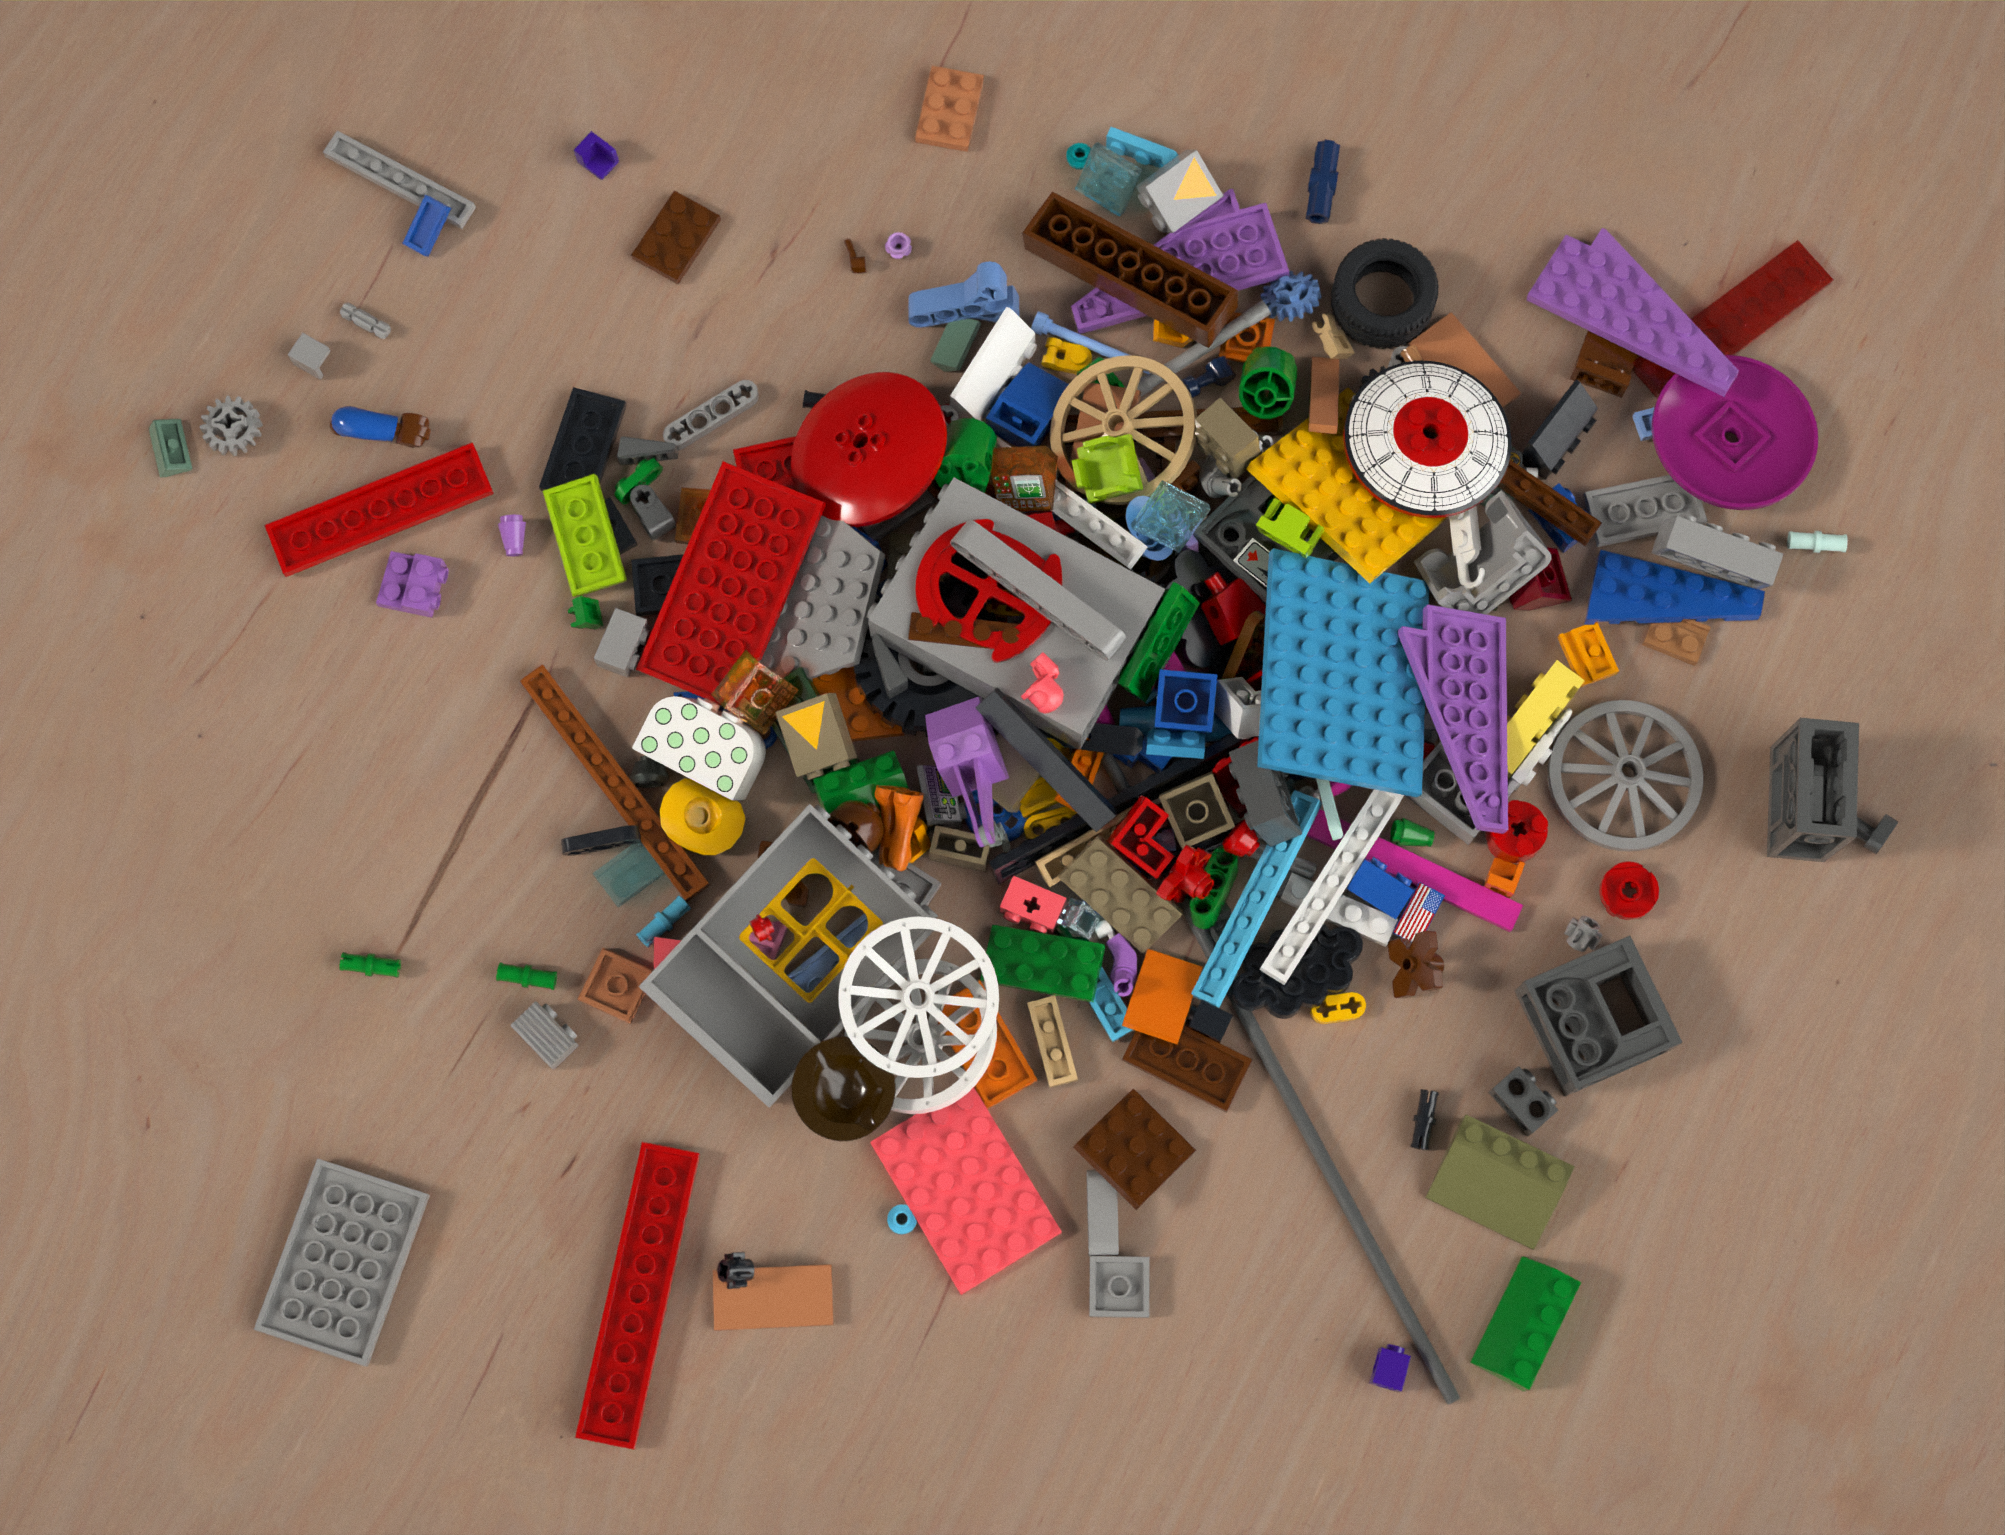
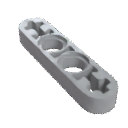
M742 380L666 426L663 431L664 441L674 443L677 450H681L754 406L759 399L756 385L749 380ZM743 389L747 392L751 391V397L747 399L745 396H742L741 391ZM732 395L734 396V399L738 402V406L736 407L733 399L731 398ZM720 402H726L730 405V410L725 414H719L715 411L716 405ZM695 417H705L707 419L706 425L703 428L693 427L692 421ZM685 424L688 425L689 431L692 433L691 435H688L687 430L685 431ZM671 433L681 434V440L676 441L672 439Z

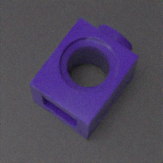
M1387 1344L1386 1348H1379L1369 1384L1401 1392L1411 1356L1404 1354V1348L1392 1344Z

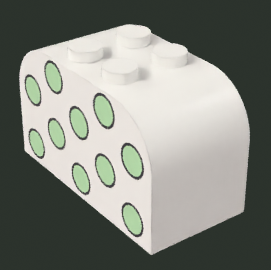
M668 697L656 703L651 709L632 749L732 801L746 799L766 755L765 744L761 735L754 728L743 723L744 717L732 711L727 712L723 710L721 712L718 710L719 704L699 697L698 699Z

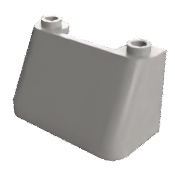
M1502 490L1486 503L1485 513L1490 521L1479 529L1481 550H1479L1477 559L1468 565L1469 576L1472 582L1477 579L1479 569L1484 568V581L1479 586L1470 591L1460 584L1456 556H1453V551L1447 555L1441 549L1434 548L1428 550L1414 561L1436 601L1442 607L1487 615L1550 563L1551 554L1511 499Z

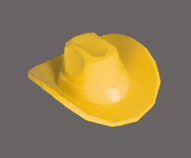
M684 778L670 787L664 795L660 807L661 827L667 836L678 845L702 855H717L730 849L742 835L746 819L742 806L737 800L732 801L688 778Z

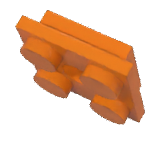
M1234 312L1225 325L1238 318L1242 313ZM1264 318L1221 344L1219 357L1225 356L1227 360L1245 363L1247 357L1255 348L1270 347L1275 319ZM1244 332H1249L1255 339L1251 342H1245L1240 338V335Z

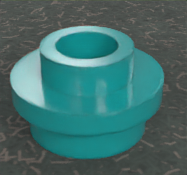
M1084 143L1073 144L1067 150V162L1074 169H1085L1093 161V151ZM1076 153H1083L1084 156L1081 157V158H1078V157L1075 156V154H1076Z

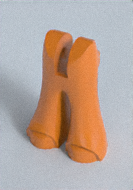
M877 785L875 798L880 805L884 834L879 848V864L898 871H904L911 860V837L924 793L910 791V789L904 787Z

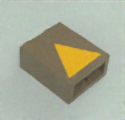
M826 693L775 712L797 777L807 776L808 780H812L824 775L823 770L833 767V770L837 771L849 767V761L857 758L836 693Z

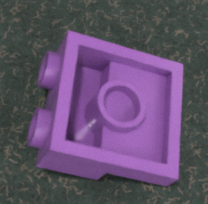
M391 551L376 604L379 607L432 618L434 610H438L441 603V594L439 593L441 585L445 584L448 578L449 570L445 562L440 558L415 553V556Z

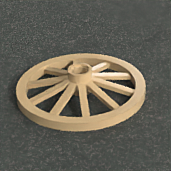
M1116 356L1088 367L1075 377L1064 390L1057 402L1051 420V450L1059 471L1076 490L1086 496L1085 489L1078 488L1076 485L1074 470L1068 460L1065 443L1103 434L1102 437H1119L1130 434L1135 441L1171 461V463L1160 475L1149 482L1137 457L1143 490L1100 502L1125 505L1138 496L1153 497L1172 484L1181 474L1194 450L1197 438L1195 434L1197 412L1192 396L1185 384L1174 372L1163 364L1146 357ZM1132 369L1131 378L1118 409L1106 374ZM1143 371L1153 373L1167 382V384L1129 411ZM1097 379L1108 408L1106 414L1077 399L1082 391ZM1172 391H1175L1183 416L1136 419ZM1071 407L1102 422L1100 425L1064 433L1067 416ZM1124 421L1123 427L1119 431H1115L1116 424ZM1184 426L1183 436L1176 454L1137 431V429Z

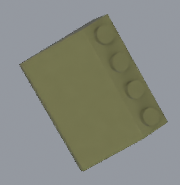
M1465 1115L1459 1121L1425 1198L1534 1250L1566 1188L1575 1166L1469 1115Z

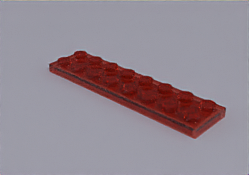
M1797 240L1691 318V320L1724 355L1735 356L1833 282V278ZM1641 356L1632 362L1634 365L1633 372L1657 399L1667 382L1676 374Z

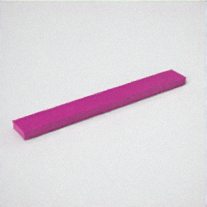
M1320 809L1306 836L1336 850L1343 838L1332 839L1325 811ZM1339 818L1343 835L1345 836L1352 824ZM1380 837L1377 838L1366 855V858L1369 860L1376 857L1387 864L1386 870L1396 876L1399 872L1413 881L1411 886L1416 888L1418 883L1421 882L1444 894V902L1508 932L1512 931L1523 907L1520 903Z

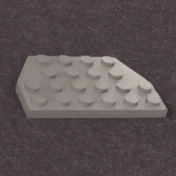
M821 516L755 675L759 676L761 674L763 677H769V673L773 672L774 675L769 678L779 676L781 680V678L802 667L807 678L813 681L812 679L818 676L830 675L842 668L858 665L868 629L869 618H867V613L875 600L886 554L844 521H835ZM765 667L768 669L766 673L763 672Z

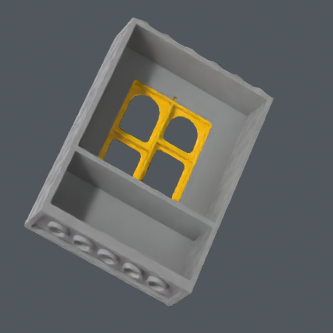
M809 804L638 986L769 1108L792 1084L794 1071L804 1054L816 1044L830 1038H835L844 1028L839 1010V984L844 966L856 946L872 931L889 922L908 917H930L935 919L938 917L926 904L920 907L913 900L916 895L906 885L902 884L898 887L892 881L895 875L883 864L877 867L870 861L873 855L862 844L856 848L849 841L852 835L840 824L835 828L827 820L830 815L819 804L815 807ZM812 873L822 874L832 883V898L810 924L802 926L781 906V901L806 875ZM845 906L858 907L865 913L868 920L867 931L852 948H847L826 928L827 921L839 909ZM757 914L762 918L774 915L794 934L793 942L775 960H770L749 940V935L753 931L749 921L755 919ZM909 929L913 951L934 930ZM900 932L887 936L872 947L896 971L906 961ZM819 937L839 956V962L811 992L807 993L785 974L784 968L811 938ZM865 955L855 972L852 986L881 988L890 977ZM851 995L853 1017L872 998L871 996Z

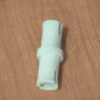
M1789 531L1787 548L1812 550L1813 553H1820L1821 550L1846 552L1848 538L1845 534H1822V531H1814V533Z

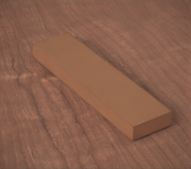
M1312 356L1308 427L1310 432L1337 433L1339 359Z

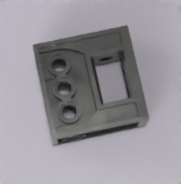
M1251 475L1241 485L1240 492H1237L1238 495L1235 497L1229 496L1194 530L1193 535L1198 541V552L1204 557L1209 567H1224L1230 572L1233 580L1243 579L1266 605L1267 587L1233 560L1252 538L1269 551L1273 548L1291 551L1258 531L1256 524L1260 517L1265 514L1267 502L1276 496ZM1314 531L1304 541L1308 542ZM1321 538L1310 555L1330 561H1335L1340 557Z
M1799 718L1770 747L1767 857L1825 862L1857 837L1859 723Z
M1631 936L1530 978L1515 990L1518 1000L1565 1097L1667 1053L1683 1043ZM1619 977L1622 978L1644 1024V1027L1622 1036L1598 987ZM1552 998L1557 1000L1559 1006L1553 1003ZM1565 1025L1571 1028L1572 1033L1566 1030ZM1578 1051L1584 1055L1585 1060L1579 1057Z

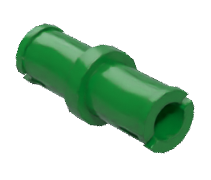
M342 952L341 958L343 960L340 959L339 963L340 971L365 973V976L370 977L373 974L398 978L400 974L398 970H401V959L376 957L372 953L365 956Z
M500 962L496 981L522 984L524 988H528L530 985L554 990L557 982V971L533 969L532 965L527 964L525 967Z

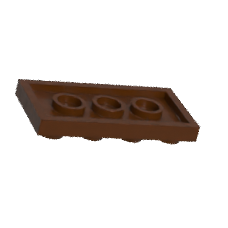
M1183 1026L1178 1044L1136 1031L1122 1058L1123 1062L1227 1113L1253 1060L1186 1026Z

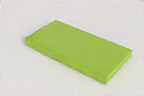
M592 474L544 490L543 495L572 597L576 598L627 581L597 475Z

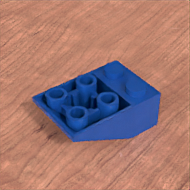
M1027 362L997 399L986 417V424L993 429L998 437L1034 456L1050 431L1051 420L1057 402L1069 384Z

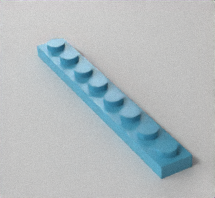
M1294 790L1291 800L1302 835L1272 847L1268 844L1266 845L1191 993L1195 998L1218 1008L1220 1007L1323 804L1317 798Z

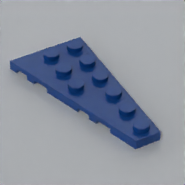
M1600 550L1584 625H1594L1595 622L1620 624L1621 621L1671 623L1681 622L1682 619H1696V622H1706L1708 619L1722 618L1725 621L1758 620L1762 613L1765 591Z

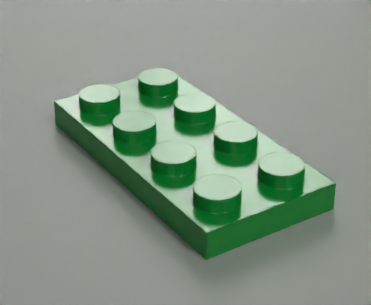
M1173 582L1171 587L1164 592L1158 611L1151 616L1146 633L1134 647V655L1129 664H1126L1121 670L1118 684L1144 702L1147 701L1159 679L1160 669L1164 670L1200 604L1183 586Z
M992 924L986 954L993 965L999 986L1094 1003L1105 945ZM981 973L980 981L985 983L983 975Z

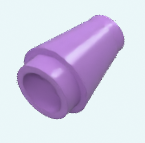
M505 515L500 517L498 527L506 556L523 555L526 522L523 521L522 515Z

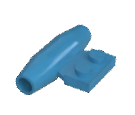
M1156 706L1120 708L1119 725L1137 727L1143 735L1147 736L1146 754L1204 759L1205 742L1220 741L1225 735L1233 734L1215 713L1212 734L1154 729Z

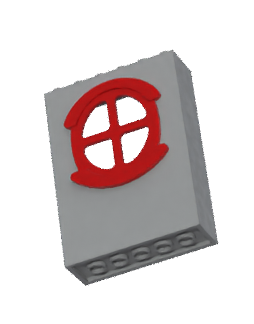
M953 478L949 485L945 484L938 495L940 501L936 508L931 507L924 518V523L926 524L922 531H916L910 542L912 548L907 556L903 554L895 567L897 573L894 578H888L881 590L883 596L879 603L874 602L867 613L870 637L872 638L875 634L880 635L889 648L982 698H986L998 687L1036 727L1080 750L1118 685L1121 670L1126 664H1129L1134 655L1136 643L1146 633L1149 619L1158 611L1165 588L970 485ZM969 519L975 521L1116 625L1126 635V639L1108 661L1101 659L1026 602L1000 589L997 586L998 581L990 575L986 579H981L953 564L951 558L958 551L953 548L950 541ZM944 573L964 581L979 591L963 619L955 618L942 601L939 592V579ZM989 598H995L1025 615L1021 624L1014 627L1019 631V634L1016 635L1019 638L1017 642L1012 644L1005 642L1002 638L1003 631L991 632L990 637L985 641H979L974 637L973 623ZM911 612H917L922 617L929 618L933 623V627L937 623L945 627L946 623L951 620L958 621L962 626V632L959 637L986 648L908 640ZM1042 652L1058 666L1059 675L1054 681L1062 688L1064 693L1061 705L1055 711L1047 714L1040 713L1028 699L1023 700L1020 697L1037 680L1030 663Z

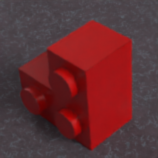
M1141 795L1107 839V842L1156 879L1174 857L1173 854L1152 839L1169 814L1147 797Z

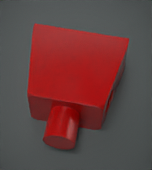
M1219 572L1204 581L1213 595L1206 599L1201 607L1220 645L1239 637L1247 617L1252 612L1260 611L1266 615V605L1243 579L1238 578L1226 584Z

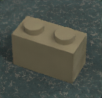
M935 825L929 851L930 860L986 872L991 852L989 845L981 848L974 833Z

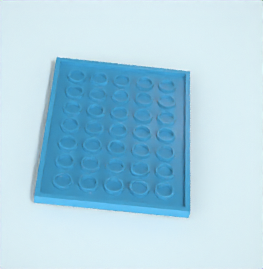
M1274 548L1269 552L1257 767L1406 796L1419 797L1422 795L1425 700L1398 636V630L1402 626L1423 630V608L1427 604L1429 605V587L1424 580L1383 572L1373 582L1369 583L1349 564L1308 556L1306 559L1301 554Z

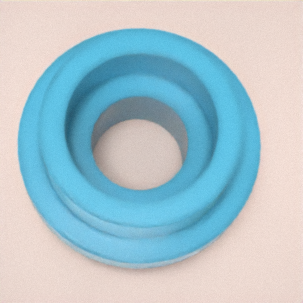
M901 1204L893 1207L887 1217L890 1229L901 1235L911 1232L917 1223L908 1205ZM899 1214H905L908 1217L907 1222L903 1225L898 1224L896 1221Z

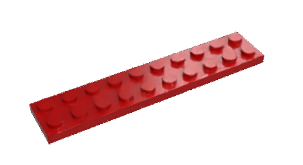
M646 1142L641 1143L575 1438L633 1450L636 1448L700 1153Z

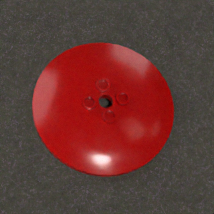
M869 373L840 384L820 399L808 413L798 430L791 454V474L796 491L825 502L826 506L822 516L835 521H844L851 527L877 524L898 515L912 505L926 491L941 466L947 443V426L942 408L937 399L923 384L911 377L898 373ZM868 438L865 446L857 448L860 440Z

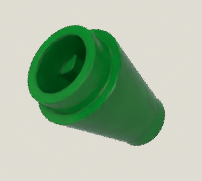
M1405 818L1401 820L1395 819L1390 831V841L1396 842L1397 846L1431 847L1435 836L1434 830H1430Z

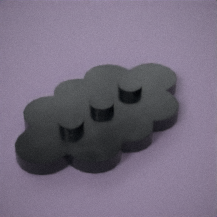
M1185 550L1176 555L1172 560L1170 569L1173 581L1164 587L1166 591L1175 582L1183 586L1200 602L1180 639L1183 642L1182 655L1186 663L1196 669L1208 667L1210 674H1216L1217 680H1221L1238 638L1223 645L1219 644L1201 607L1202 603L1213 595L1204 581L1219 572L1226 584L1234 580L1230 572L1224 567H1208L1204 557L1197 551Z
M1323 923L1286 984L1283 985L1260 970L1285 929L1275 931L1269 938L1268 944L1257 943L1250 946L1242 962L1245 973L1238 976L1233 983L1232 997L1234 1002L1240 1008L1250 1011L1265 1007L1271 1015L1280 1019L1295 1016L1301 1006L1308 1008L1319 1007L1324 1003L1327 993L1338 994L1349 988L1353 979L1351 964L1359 958L1363 949V941L1360 934L1356 930L1344 926L1329 930Z

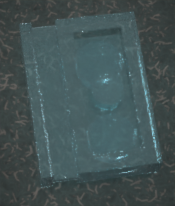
M642 842L630 845L593 873L618 908L665 874Z

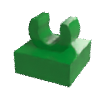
M583 596L572 599L573 606L568 609V614L575 615L576 621L570 624L571 627L578 629L585 627L596 630L603 626L598 600Z

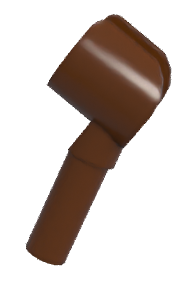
M846 239L844 242L849 252L852 273H866L865 256L856 257L851 239Z

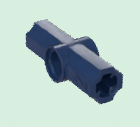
M1325 139L1324 141L1317 142L1314 167L1311 168L1308 192L1310 193L1305 219L1315 224L1329 221L1332 197L1336 191L1338 172L1336 170L1340 145L1333 140Z

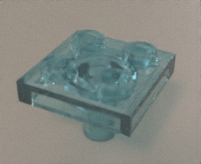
M1097 142L1092 146L1075 190L1120 217L1127 208L1143 170Z
M1162 480L1135 517L1131 526L1133 530L1180 553L1211 509L1208 503Z

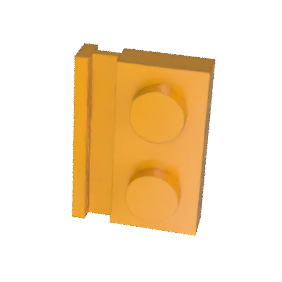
M1595 622L1594 625H1583L1558 635V641L1571 670L1585 680L1581 687L1618 674L1619 669L1598 622Z

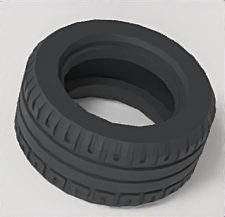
M1379 238L1376 241L1369 240V242L1366 241L1363 245L1360 244L1353 248L1341 261L1331 291V308L1339 327H1342L1341 329L1348 336H1351V339H1356V342L1363 343L1362 345L1365 346L1369 345L1371 348L1379 349L1382 347V349H1390L1400 345L1403 346L1414 340L1428 325L1438 298V278L1436 277L1437 274L1434 271V267L1431 266L1430 260H1427L1428 258L1421 251H1418L1416 247H1412L1411 244H1407L1404 241L1400 242L1397 239L1387 240V238ZM1389 272L1399 276L1408 284L1413 294V304L1406 311L1397 315L1381 316L1370 312L1360 303L1355 285L1364 276L1371 273Z

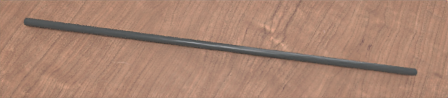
M1109 753L1103 756L1101 763L1119 794L1130 785L1114 755ZM1170 871L1162 874L1164 879L1169 876ZM1187 895L1182 903L1177 902V904L1183 911L1187 923L1208 960L1216 944L1208 929H1199L1192 923L1190 911L1191 898ZM1234 979L1226 993L1228 999L1447 1405L1459 1400L1460 1396L1254 1014L1250 1010L1240 1008L1234 1002L1232 997Z

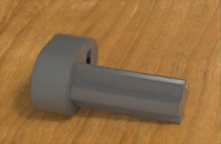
M1885 814L1877 827L1874 828L1857 817V838L1865 842L1863 847L1877 854L1898 824V821Z

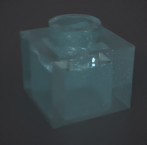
M1070 898L1057 923L1076 936L1090 940L1102 917L1086 903Z

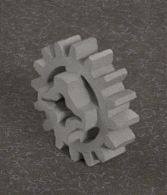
M226 396L224 403L216 399L217 406L215 408L207 406L206 408L210 412L209 415L201 416L202 420L206 423L200 426L201 431L205 433L202 436L206 443H209L213 451L219 448V452L224 456L228 450H230L233 456L237 455L238 449L246 453V445L255 446L254 436L261 437L262 435L257 429L263 426V423L258 418L260 416L256 408L253 409L250 401L244 403L239 396L235 399V402H233L230 396ZM237 411L246 414L247 417H244V415H238ZM215 435L225 437L226 441L218 439Z

